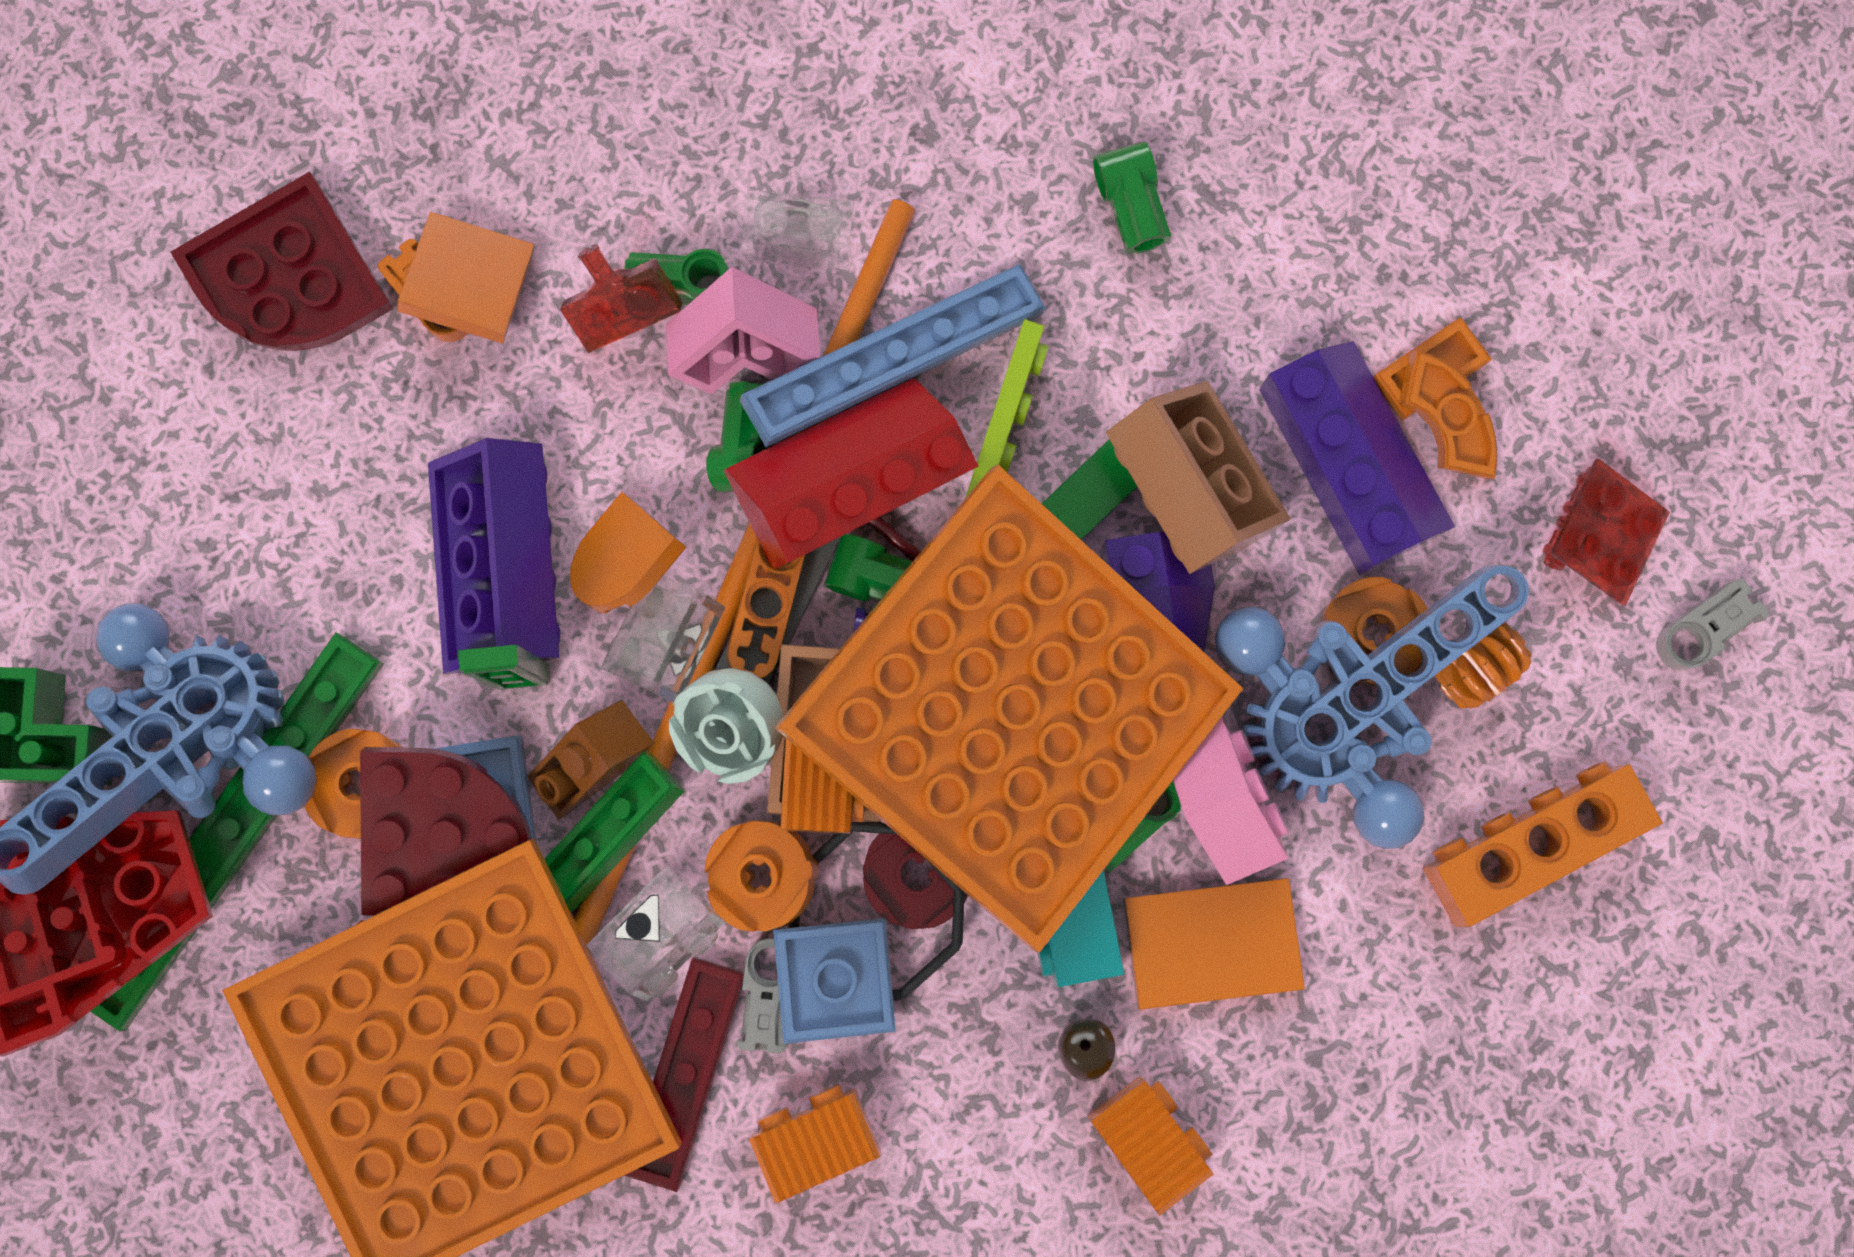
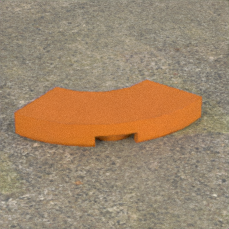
M1411 351L1399 405L1418 413L1431 428L1438 446L1437 468L1483 479H1495L1497 467L1496 435L1490 414L1485 413L1478 397L1470 387L1472 384L1457 369L1442 359L1422 351Z

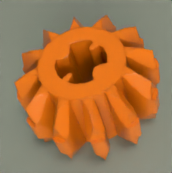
M1505 621L1434 677L1441 684L1439 687L1448 699H1453L1460 709L1477 708L1485 701L1490 702L1495 696L1505 692L1512 683L1520 680L1521 674L1530 667L1532 654L1524 645L1526 642L1517 630H1512Z

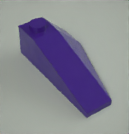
M1165 532L1106 539L1099 551L1100 558L1205 652L1215 589L1212 566L1209 565L1189 574L1183 562L1178 560L1172 552L1170 540Z

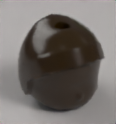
M1095 1019L1075 1020L1069 1023L1062 1031L1058 1042L1061 1062L1065 1069L1079 1080L1085 1082L1099 1079L1109 1070L1114 1061L1115 1040L1111 1031L1104 1023ZM1083 1042L1091 1043L1089 1050L1084 1051L1081 1049Z

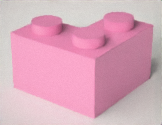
M734 267L726 271L666 323L668 375L710 394H713L743 368L750 369L774 380L821 357L817 308Z
M1222 716L1173 781L1185 819L1222 879L1228 885L1288 859L1280 837L1288 834L1289 831L1276 803L1265 805L1264 801L1270 798L1256 768L1248 770L1247 764L1255 761V758L1245 735L1241 730L1232 734Z

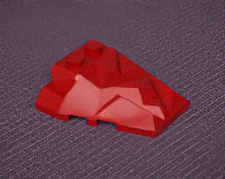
M177 810L134 812L46 886L34 893L24 895L13 893L0 883V1056L10 1055L61 1035L150 964L154 963L213 917L181 812ZM69 816L63 817L58 822L56 830L70 826L76 819L73 820ZM0 820V827L9 820ZM29 852L20 853L10 861L7 870L21 866L27 860Z

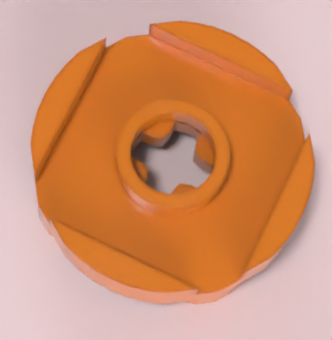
M1367 577L1354 581L1339 591L1324 609L1322 622L1332 620L1341 624L1363 652L1368 655L1378 646H1375L1372 640L1366 641L1364 638L1363 630L1368 628L1366 619L1374 618L1377 625L1387 624L1390 633L1382 638L1384 643L1428 608L1421 597L1410 588L1406 590L1400 584L1393 583L1388 578ZM1407 644L1399 648L1394 657V666L1399 673L1410 674L1419 668L1422 661L1419 648L1414 644ZM1361 679L1355 682V684L1360 683L1370 687H1377L1375 682L1370 679Z
M362 729L342 730L328 736L313 749L309 759L315 767L317 781L314 794L306 804L305 810L313 822L320 828L340 837L361 839L360 795L356 793L348 795L345 787L352 783L351 772L358 770L360 773V751L364 747H402L398 742L380 732Z
M762 819L753 820L730 827L711 846L705 860L704 873L708 872V885L710 888L706 892L712 908L726 923L743 931L766 932L792 923L805 911L814 893L815 882L819 876V866L814 857H812L807 843L796 831L782 830L780 822ZM752 863L758 866L766 863L770 867L769 875L772 881L769 887L761 885L754 889L750 883L754 875L749 868Z

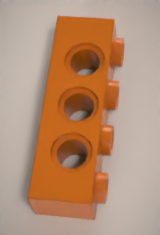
M1606 761L1597 763L1575 775L1580 784L1562 793L1559 787L1556 786L1528 800L1532 808L1528 812L1516 818L1512 816L1511 812H1506L1482 824L1480 828L1484 835L1468 844L1460 837L1435 849L1432 853L1436 861L1424 866L1422 869L1454 927L1469 928L1663 824L1631 765L1625 764L1609 767ZM1583 801L1587 802L1595 813L1594 824L1589 830L1585 829L1577 818V809ZM1535 826L1541 828L1548 839L1547 848L1540 856L1535 854L1529 845V834ZM1488 851L1492 852L1500 862V873L1492 882L1483 876L1480 869L1481 859Z

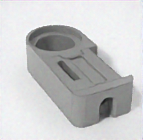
M1737 579L1729 582L1661 630L1656 641L1658 656L1665 665L1675 670H1688L1701 666L1726 649L1724 643L1752 624V621L1754 624L1765 621L1768 618V611L1761 601L1752 603L1747 596L1752 593V589L1746 581ZM1678 630L1690 632L1697 641L1698 650L1691 660H1684L1673 651L1672 638Z
M768 938L752 946L746 956L742 990H749L750 993H746L742 1034L745 1035V1039H738L736 1043L741 1050H765L767 1053L780 1054L786 1050L788 1044H783L778 979L767 980L757 972L755 965L756 957L761 950L767 947H775L774 938Z

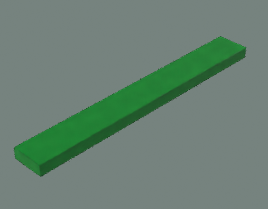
M335 632L279 711L283 718L282 727L267 729L262 740L268 746H290L309 757L313 749L322 740L337 732L384 663L343 635ZM241 767L215 801L216 805L213 812L203 818L189 838L211 909L278 816L263 813L249 803L244 795L242 782L244 770ZM197 929L90 1012L119 1032L126 1031Z

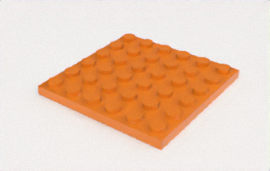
M996 465L986 473L774 728L1032 951L1040 953L1243 688L1001 466Z
M535 838L222 990L350 1257H458L679 1149L682 1144Z

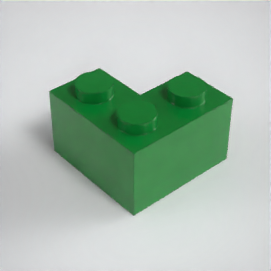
M0 667V783L55 784L112 738L101 727L62 724L66 675L40 668ZM113 778L108 780L105 785H112Z

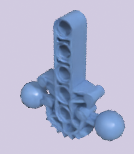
M1487 565L1477 570L1368 655L1363 652L1341 624L1332 620H1325L1316 627L1315 639L1306 652L1310 654L1302 667L1293 668L1283 656L1286 646L1285 632L1279 620L1268 610L1251 606L1240 607L1228 613L1220 622L1215 635L1216 652L1221 662L1232 672L1244 676L1256 675L1271 693L1264 706L1256 703H1248L1246 706L1247 713L1252 716L1261 717L1260 723L1244 725L1245 735L1251 737L1261 736L1262 741L1250 746L1254 757H1260L1265 754L1269 756L1258 767L1259 773L1265 777L1279 769L1281 772L1274 783L1275 788L1279 791L1285 790L1292 779L1297 781L1294 795L1298 800L1305 799L1310 785L1315 786V794L1320 803L1327 802L1329 785L1342 782L1356 799L1353 808L1354 824L1362 838L1371 845L1382 849L1400 848L1412 842L1420 833L1425 819L1424 805L1418 793L1408 784L1394 779L1382 780L1373 768L1376 758L1388 754L1392 758L1408 752L1413 755H1422L1430 749L1432 743L1430 734L1408 708L1403 699L1507 621L1526 604L1529 588L1524 575L1516 568L1505 565ZM1501 574L1508 579L1511 585V593L1505 603L1493 606L1485 596V586L1491 577ZM1458 609L1466 619L1465 631L1455 640H1446L1439 630L1441 617L1450 610ZM1414 644L1421 652V664L1416 671L1410 674H1401L1394 666L1395 654L1400 647ZM1328 661L1336 680L1320 691L1314 673L1321 662L1326 664ZM1361 679L1373 680L1378 690L1376 700L1366 708L1354 707L1349 700V692L1352 685ZM1324 713L1330 715L1334 721L1332 734L1323 741L1315 742L1309 740L1305 736L1304 730L1306 721L1315 714ZM1372 723H1375L1388 736L1384 737L1383 742L1369 746L1367 742L1356 737V735Z
M124 603L108 611L98 623L97 649L106 662L124 672L143 671L145 687L135 691L129 688L116 694L108 687H98L88 694L86 705L112 738L0 827V883L11 892L17 894H30L40 890L162 789L184 807L191 816L203 818L210 815L216 805L211 793L221 779L218 773L222 768L230 770L240 766L244 770L242 781L244 795L252 806L268 815H290L304 808L315 791L317 778L313 763L308 756L290 746H268L262 740L266 729L282 727L283 718L277 709L283 707L285 702L281 690L277 689L280 681L274 670L267 669L268 663L265 657L259 654V652L252 654L248 645L242 641L231 647L228 640L220 634L211 646H208L204 638L196 634L192 648L184 649L174 654L168 648L170 638L168 624L157 611L142 603ZM152 698L156 702L147 710L139 707L140 703ZM217 702L215 707L206 714H195L198 707L204 703ZM171 738V742L166 748L157 752H149L151 746L158 740ZM209 751L212 757L206 767H200L196 771L193 763ZM125 775L123 782L118 787L111 790H103L108 780L115 776ZM78 813L76 820L70 826L56 830L58 822L68 814ZM29 852L27 860L21 866L7 870L10 861L20 853Z

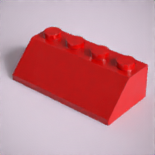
M912 378L723 471L772 568L775 569L979 466L955 417L915 378Z

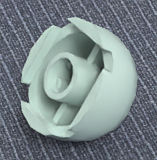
M735 668L709 671L688 685L676 697L673 703L675 705L674 716L669 720V733L676 751L698 773L701 774L704 769H707L713 774L721 775L717 780L718 782L732 784L749 781L766 768L780 745L782 734L774 727L784 716L777 694L767 682L752 672Z

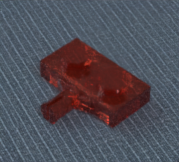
M594 244L591 245V248H585L578 255V258L582 261L594 282L587 290L565 299L560 308V311L584 348L590 353L679 313L683 302L656 258L632 269L613 270L599 249V245Z

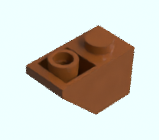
M620 700L576 723L531 771L527 778L535 787L540 799L549 806L557 819L560 820L623 774L643 751H647L654 742L624 701Z

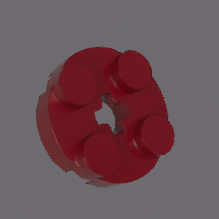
M879 833L870 844L863 865L864 891L875 911L888 922L908 929L934 928L950 920L953 917L954 895L951 887L933 868L927 875L931 884L926 889H922L918 884L908 888L902 881L908 873L904 864L910 859H913L917 864H921L926 859L899 835ZM965 893V897H964V904H965V902H966V900H967V897H968V895H967L966 893Z

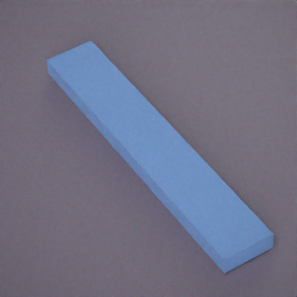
M1018 264L742 394L740 402L767 448L1021 326L1024 319L1029 321L1036 319L1044 313L1046 307L1022 266Z

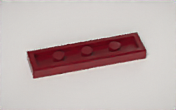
M692 957L653 1080V1084L682 1144L679 1149L624 1176L678 1192L741 993L744 978L743 971Z

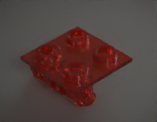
M1595 459L1592 467H1588L1585 473L1577 476V485L1568 502L1564 503L1562 508L1569 515L1558 516L1556 524L1562 529L1555 530L1549 543L1544 545L1542 552L1546 556L1543 563L1549 568L1563 571L1565 566H1568L1616 602L1626 606L1670 512L1602 460Z

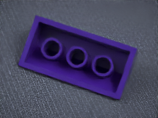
M1354 341L1318 349L1268 375L1259 391L1359 576L1455 528L1453 521Z
M485 438L428 462L443 674L463 673L459 671L458 650L517 644L544 661L560 658V628L557 623L554 593L556 576L552 568L550 543L552 524L548 516L546 494L548 475L544 464L543 445L541 443Z

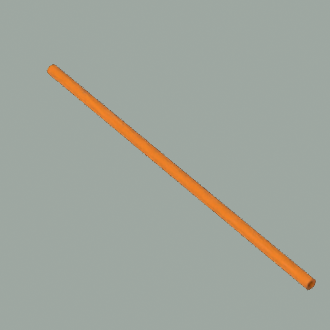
M897 199L891 201L823 356L860 339L916 210L910 204ZM750 522L703 625L705 632L685 674L678 681L653 738L654 744L647 751L653 754L668 772L677 754L669 733V720L674 716L675 705L673 703L676 697L688 685L707 672L714 670L735 622L757 539ZM636 845L577 909L574 921L589 951Z

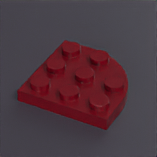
M310 171L170 251L194 294L209 314L238 337L265 348L299 351L322 347L350 335L394 309L318 181Z
M364 747L360 751L361 915L375 916L531 840V832L526 816L513 794L510 796L502 785L487 773L488 770L452 752L430 748Z

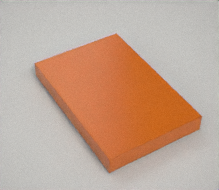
M1289 878L1123 898L1136 1001L1139 1010L1305 990Z

